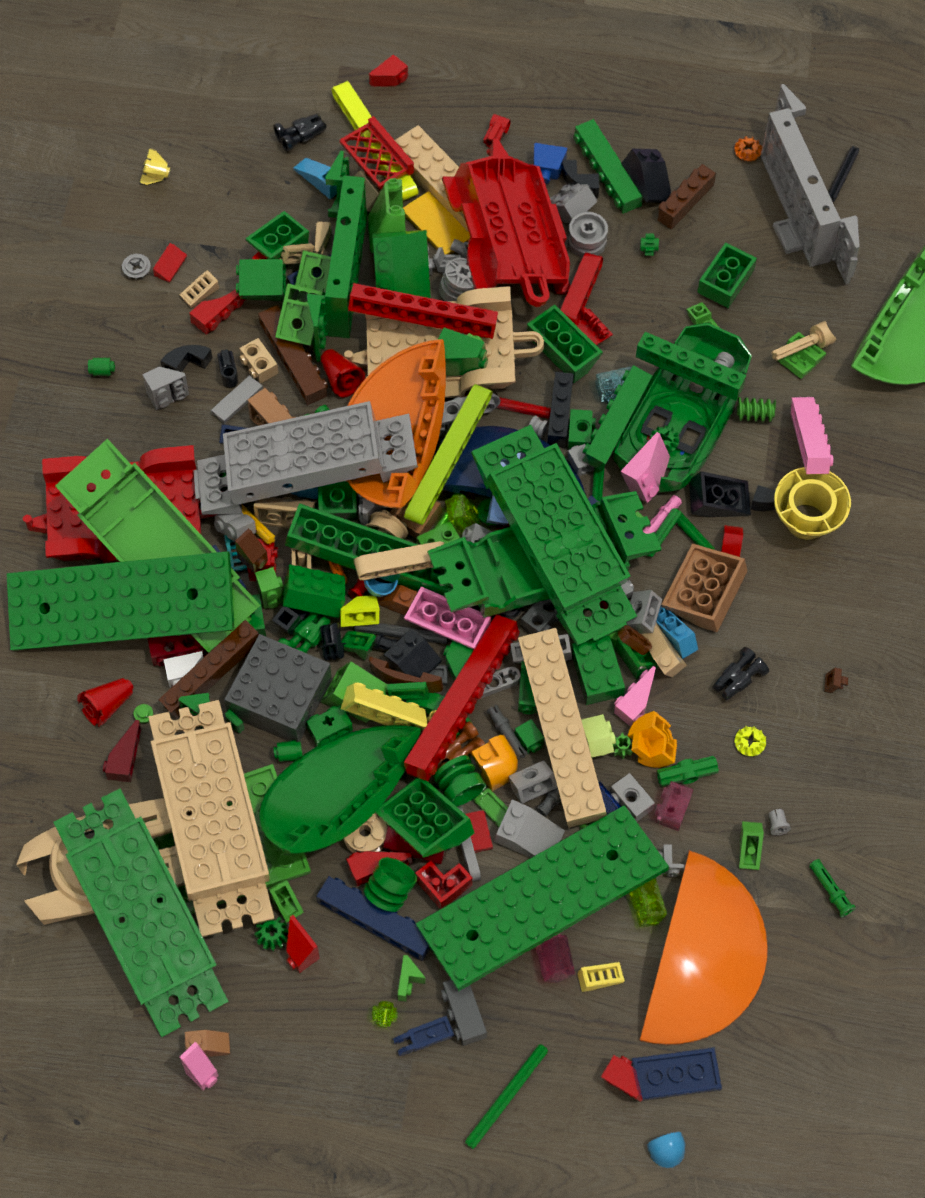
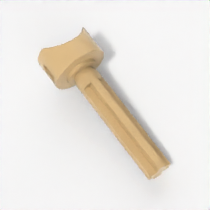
M823 321L811 327L810 335L772 351V358L778 361L814 344L822 349L835 343L836 337L829 330L826 321Z

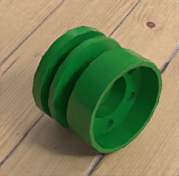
M467 755L448 761L433 775V779L438 784L439 789L445 790L444 796L456 807L472 801L486 788V783L479 773L474 772L475 766Z
M382 858L377 863L373 875L368 879L364 887V894L371 903L383 910L399 911L407 900L408 894L415 886L417 876L405 863L394 858Z

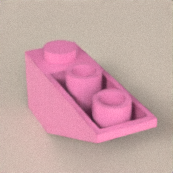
M654 666L650 670L646 669L641 674L640 680L630 685L627 690L628 693L624 697L620 696L614 703V714L630 727L639 717L645 714L656 669Z

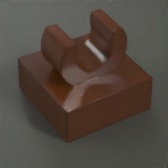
M835 667L826 673L824 692L833 693L837 689H843V685L848 686V678L842 676V669Z

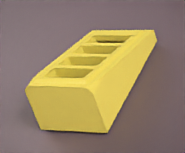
M619 962L582 967L577 973L582 992L625 982ZM612 969H613L614 975H615V978H614V979L612 978L611 971H610V970H612ZM603 971H605L607 980L604 979ZM595 973H597L598 981L595 979Z

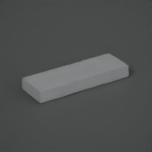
M249 375L211 410V413L225 424L248 403L247 400L263 389V385Z

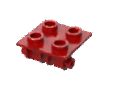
M582 309V315L577 327L596 346L613 335L591 309Z

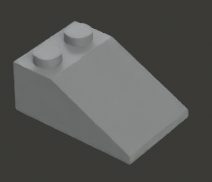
M512 800L496 833L494 842L532 858L559 843L565 830L532 808Z

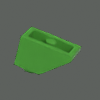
M742 821L739 868L759 870L764 835L762 823Z

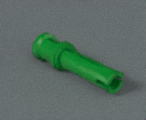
M820 859L813 861L809 867L829 894V901L834 903L839 910L840 917L843 918L852 913L856 906L850 903L845 896L846 892L837 886Z

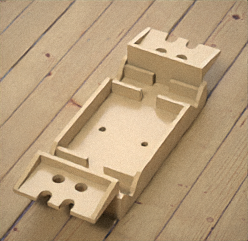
M219 700L199 704L200 713L197 716L190 714L189 707L179 709L180 718L176 721L170 718L169 712L148 716L154 739L151 741L152 751L188 900L193 901L202 937L223 932L221 924L224 920H229L232 928L237 929L243 927L242 917L244 915L251 916L253 924L274 919L265 883L269 881V872L231 723L224 722ZM198 726H201V727L204 728V729H200V730H195V728L198 727ZM177 731L184 732L183 734L175 735ZM232 802L233 804L232 806H227V803ZM187 812H192V815L187 816ZM241 895L247 898L244 904L237 902V898ZM221 900L227 904L224 909L217 908V903Z

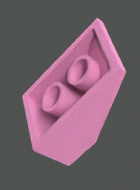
M658 432L621 470V474L630 492L636 491L639 498L647 503L660 490L661 476L664 477L670 455Z

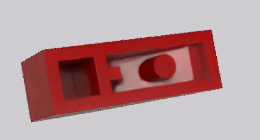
M356 852L346 859L347 867L356 887L368 882L380 859L389 857L410 865L412 864L411 853Z

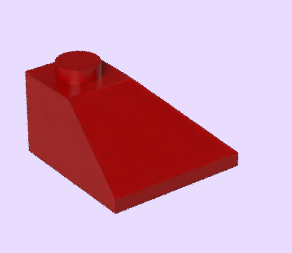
M292 915L289 920L286 950L288 959L286 961L292 970L296 968L301 973L320 958L318 946L295 916Z

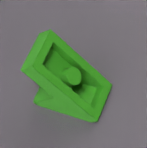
M408 955L403 956L398 989V1001L406 1002L407 995L411 996L413 983L409 982L426 983L425 976Z

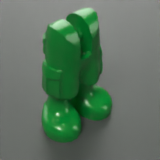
M312 612L294 629V636L290 640L280 638L278 642L296 648L300 641H304L301 647L296 649L307 653L310 648H315L322 639L320 626L330 624V620L323 617L318 622L321 614Z

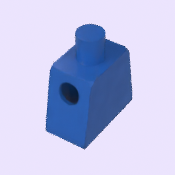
M534 143V165L540 166L545 185H547L550 179L557 180L562 171V161L567 158V148Z

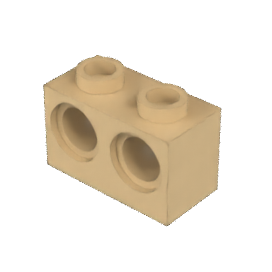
M259 338L240 348L241 356H239L241 363L243 366L247 365L251 377L256 378L259 383L278 374L277 363Z

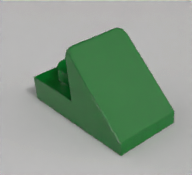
M347 631L342 640V643H346L343 644L344 651L356 652L366 661L375 645L376 636L370 633Z

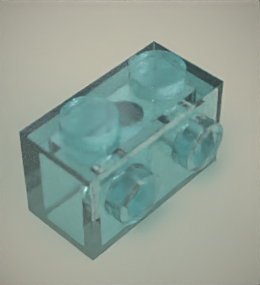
M631 366L596 374L595 385L601 402L610 401V399L615 400L617 395L614 392L619 384L623 385L624 381L621 379L626 370H631Z

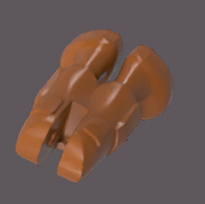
M470 721L465 723L461 734L455 739L453 744H450L445 756L447 759L438 765L437 770L448 761L459 756L468 755L485 745V742L478 737L479 733ZM469 739H472L466 746H464L461 749V744H463Z

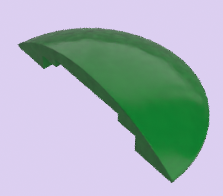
M405 725L366 728L339 736L305 753L303 757L295 760L275 779L263 798L259 818L260 825L267 839L273 845L286 852L304 853L330 846L356 831L382 806L397 785L406 769L404 761L418 741L421 729Z

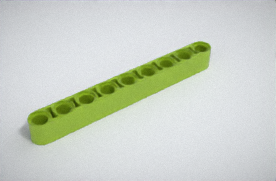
M477 384L473 385L405 511V519L419 525L425 523L492 397V390Z

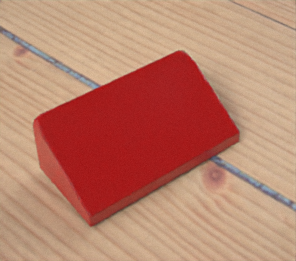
M170 243L153 268L154 276L170 283L185 261L187 254Z

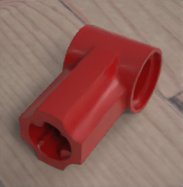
M493 114L489 129L483 139V143L488 148L494 139L500 141L503 134H507L511 119Z

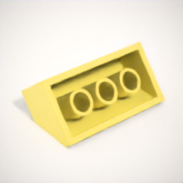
M353 683L346 688L341 709L383 725L419 727L421 730L427 726L425 709L420 708L416 703H406L401 701L400 697L384 695L383 691L368 689L362 683Z

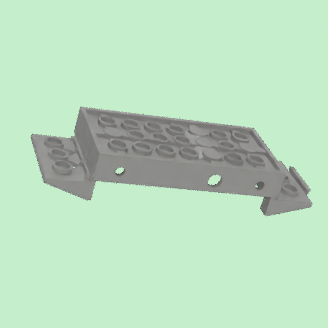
M782 84L780 85L776 110L769 113L761 159L784 210L803 244V252L810 267L835 260L845 284H849L851 277L854 276L858 262V218L855 215L840 219L795 122V117L805 115L806 107ZM813 177L816 178L818 182L816 184H810L808 182V179Z
M368 401L224 433L225 454L197 460L198 471L194 470L195 495L197 501L201 500L202 514H241L242 503L380 473L382 481L387 482L390 480L391 473H406L418 467L410 415L405 414L376 421L371 402ZM392 436L389 441L384 440L385 437ZM389 450H394L392 455H387L386 453ZM221 473H227L225 477H219ZM286 483L292 484L289 488L282 487ZM228 487L227 491H220L221 488Z

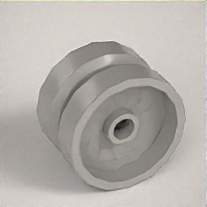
M583 212L573 217L569 224L568 246L570 250L582 258L585 252L599 256L606 248L608 225L606 220L594 212Z

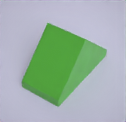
M287 879L268 889L270 899L286 923L289 922L292 915L296 918L304 913Z

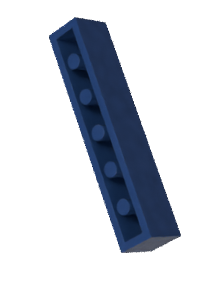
M329 876L316 896L318 904L423 962L430 947L417 929L416 922L407 916L402 917L398 915L397 911L391 912L377 907L366 896L362 895L363 893L355 887L351 889L345 885L344 881L337 877L333 879Z

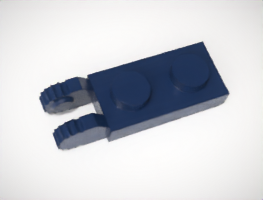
M447 1016L410 1029L408 1032L393 1038L394 1044H400L411 1039V1045L397 1051L399 1056H403L414 1050L416 1052L454 1037V1033Z

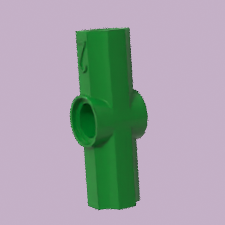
M709 756L694 761L693 759H685L674 766L658 769L656 773L659 785L662 788L678 783L691 784L701 777L717 774L719 769L716 758Z

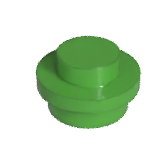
M141 704L134 710L135 720H140V723H148V716L154 715L153 709L147 704Z

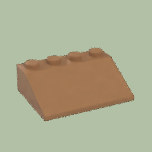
M692 544L661 604L662 607L698 627L718 632L748 571L745 558Z

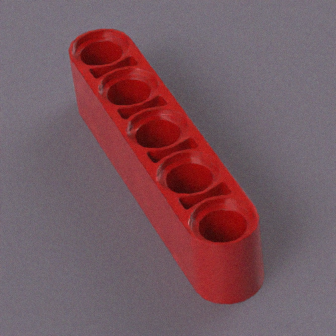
M585 252L560 309L576 326L582 315L581 311L586 306L602 268V256Z

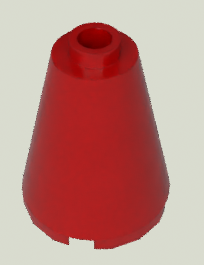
M334 349L326 350L321 355L320 360L333 392L340 397L353 395L366 378L363 369Z
M121 678L79 693L77 701L78 704L82 702L84 708L81 710L88 721L94 726L98 724V727H101L131 697L134 687L128 679Z

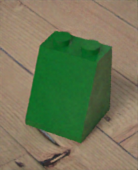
M239 259V265H236V276H239V283H236V294H239L241 299L284 301L286 265L283 259Z
M443 328L438 340H444L446 376H462L467 372L486 368L488 359L484 341Z

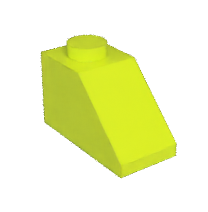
M376 596L356 597L342 607L341 627L379 624L380 608Z

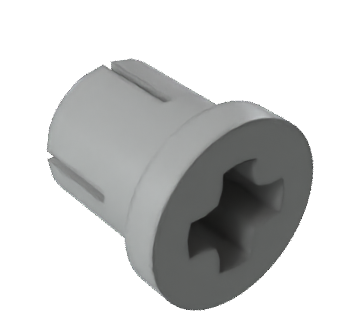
M776 809V813L775 810L769 812L771 834L783 835L788 833L791 828L790 824L787 823L784 810Z

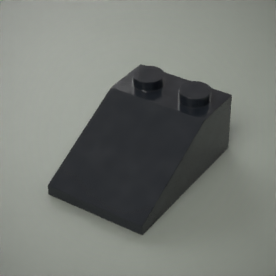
M631 149L621 164L646 202H666L671 194L666 162L657 149Z
M700 471L691 478L689 482L691 514L703 517H740L751 515L748 481Z

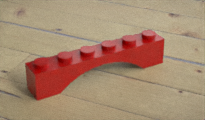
M258 252L253 256L252 259L268 258H266L263 254ZM235 289L221 298L202 301L189 313L191 323L207 335L210 331H214L220 322L226 320L236 308H240L246 299H241L239 294H236Z

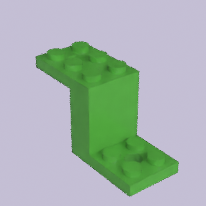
M303 250L296 284H287L276 338L312 346L314 327L307 303V294H326L331 257ZM319 267L322 270V274L316 278L312 272L314 268ZM297 318L302 321V327L299 329L293 327V321Z

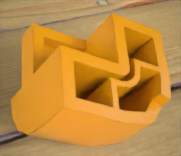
M655 711L639 717L629 729L628 737L633 740L631 750L638 755V762L644 766L659 768L675 763L677 740L673 739L669 729L671 725Z
M504 735L489 739L488 743L471 753L481 769L482 779L492 791L510 782L508 776L517 771V756Z

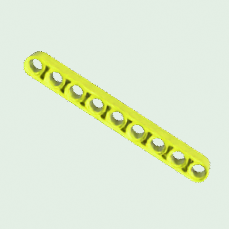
M348 81L331 88L334 99L354 130L368 123L371 115ZM368 130L361 134V137L370 138L371 136ZM363 142L365 147L368 148L369 142ZM372 143L371 148L380 149L381 145ZM370 153L373 159H378L379 154ZM382 154L381 160L390 161L391 157ZM379 165V168L382 171H388L389 166ZM392 166L391 172L401 171L400 167ZM405 174L399 178L402 179L403 201L418 195L417 186L411 176Z

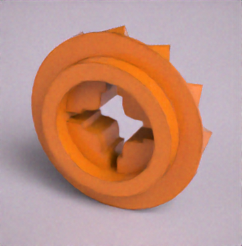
M745 136L744 139L739 138L738 142L735 143L734 151L740 159L753 161L760 157L762 145H760L759 140L756 141L753 137L750 139Z

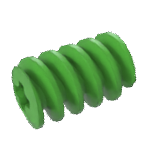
M738 397L737 415H739L741 421L745 415L747 421L753 416L754 421L757 422L760 416L762 422L765 421L766 417H768L769 422H772L775 416L776 399L772 404L770 399H767L764 404L762 398L759 399L758 403H756L755 398H752L749 403L747 397L744 398L743 402Z

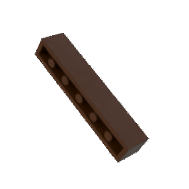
M278 305L258 313L259 323L307 405L327 397L326 389H328V385L325 379L320 378L319 369L316 365L312 364L309 352H305L303 349L304 345L275 337L281 310Z
M245 619L158 700L178 719L180 717L179 709H181L178 699L181 696L206 693L251 651L259 633Z

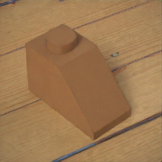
M212 1030L185 1032L186 1050L196 1042L207 1057L230 1055L229 1033Z

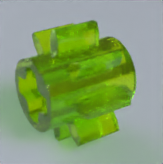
M380 1001L378 1007L373 1006L372 1020H376L378 1026L389 1027L392 1021H397V1008L389 1001Z

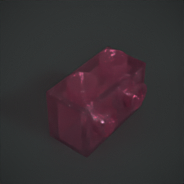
M672 781L669 787H664L661 795L664 801L662 805L658 804L654 814L658 816L656 823L679 831L694 789Z
M557 934L536 946L541 974L545 982L558 983L576 975L567 935Z

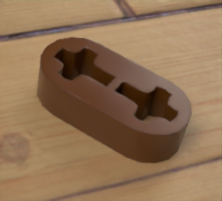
M625 625L618 632L621 641L639 654L646 655L652 649L651 642L630 626Z

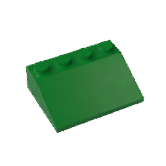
M427 230L372 234L376 288L431 298Z
M420 778L412 781L382 804L375 812L422 857L459 846L475 833L470 818L428 781Z

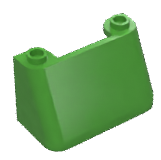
M391 178L384 183L369 213L370 251L373 254L372 234L406 231L402 179Z

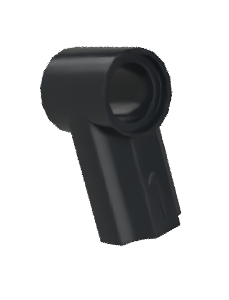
M228 349L221 350L217 357L222 383L227 388H233L237 386L239 381L233 351Z

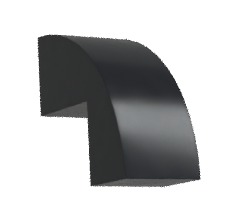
M563 160L562 175L566 184H588L595 198L598 199L599 175L577 174V160Z
M201 345L181 346L167 353L161 359V366L182 372L187 364L191 362L205 369L213 359L210 348Z
M758 485L751 510H775L774 495L776 490Z

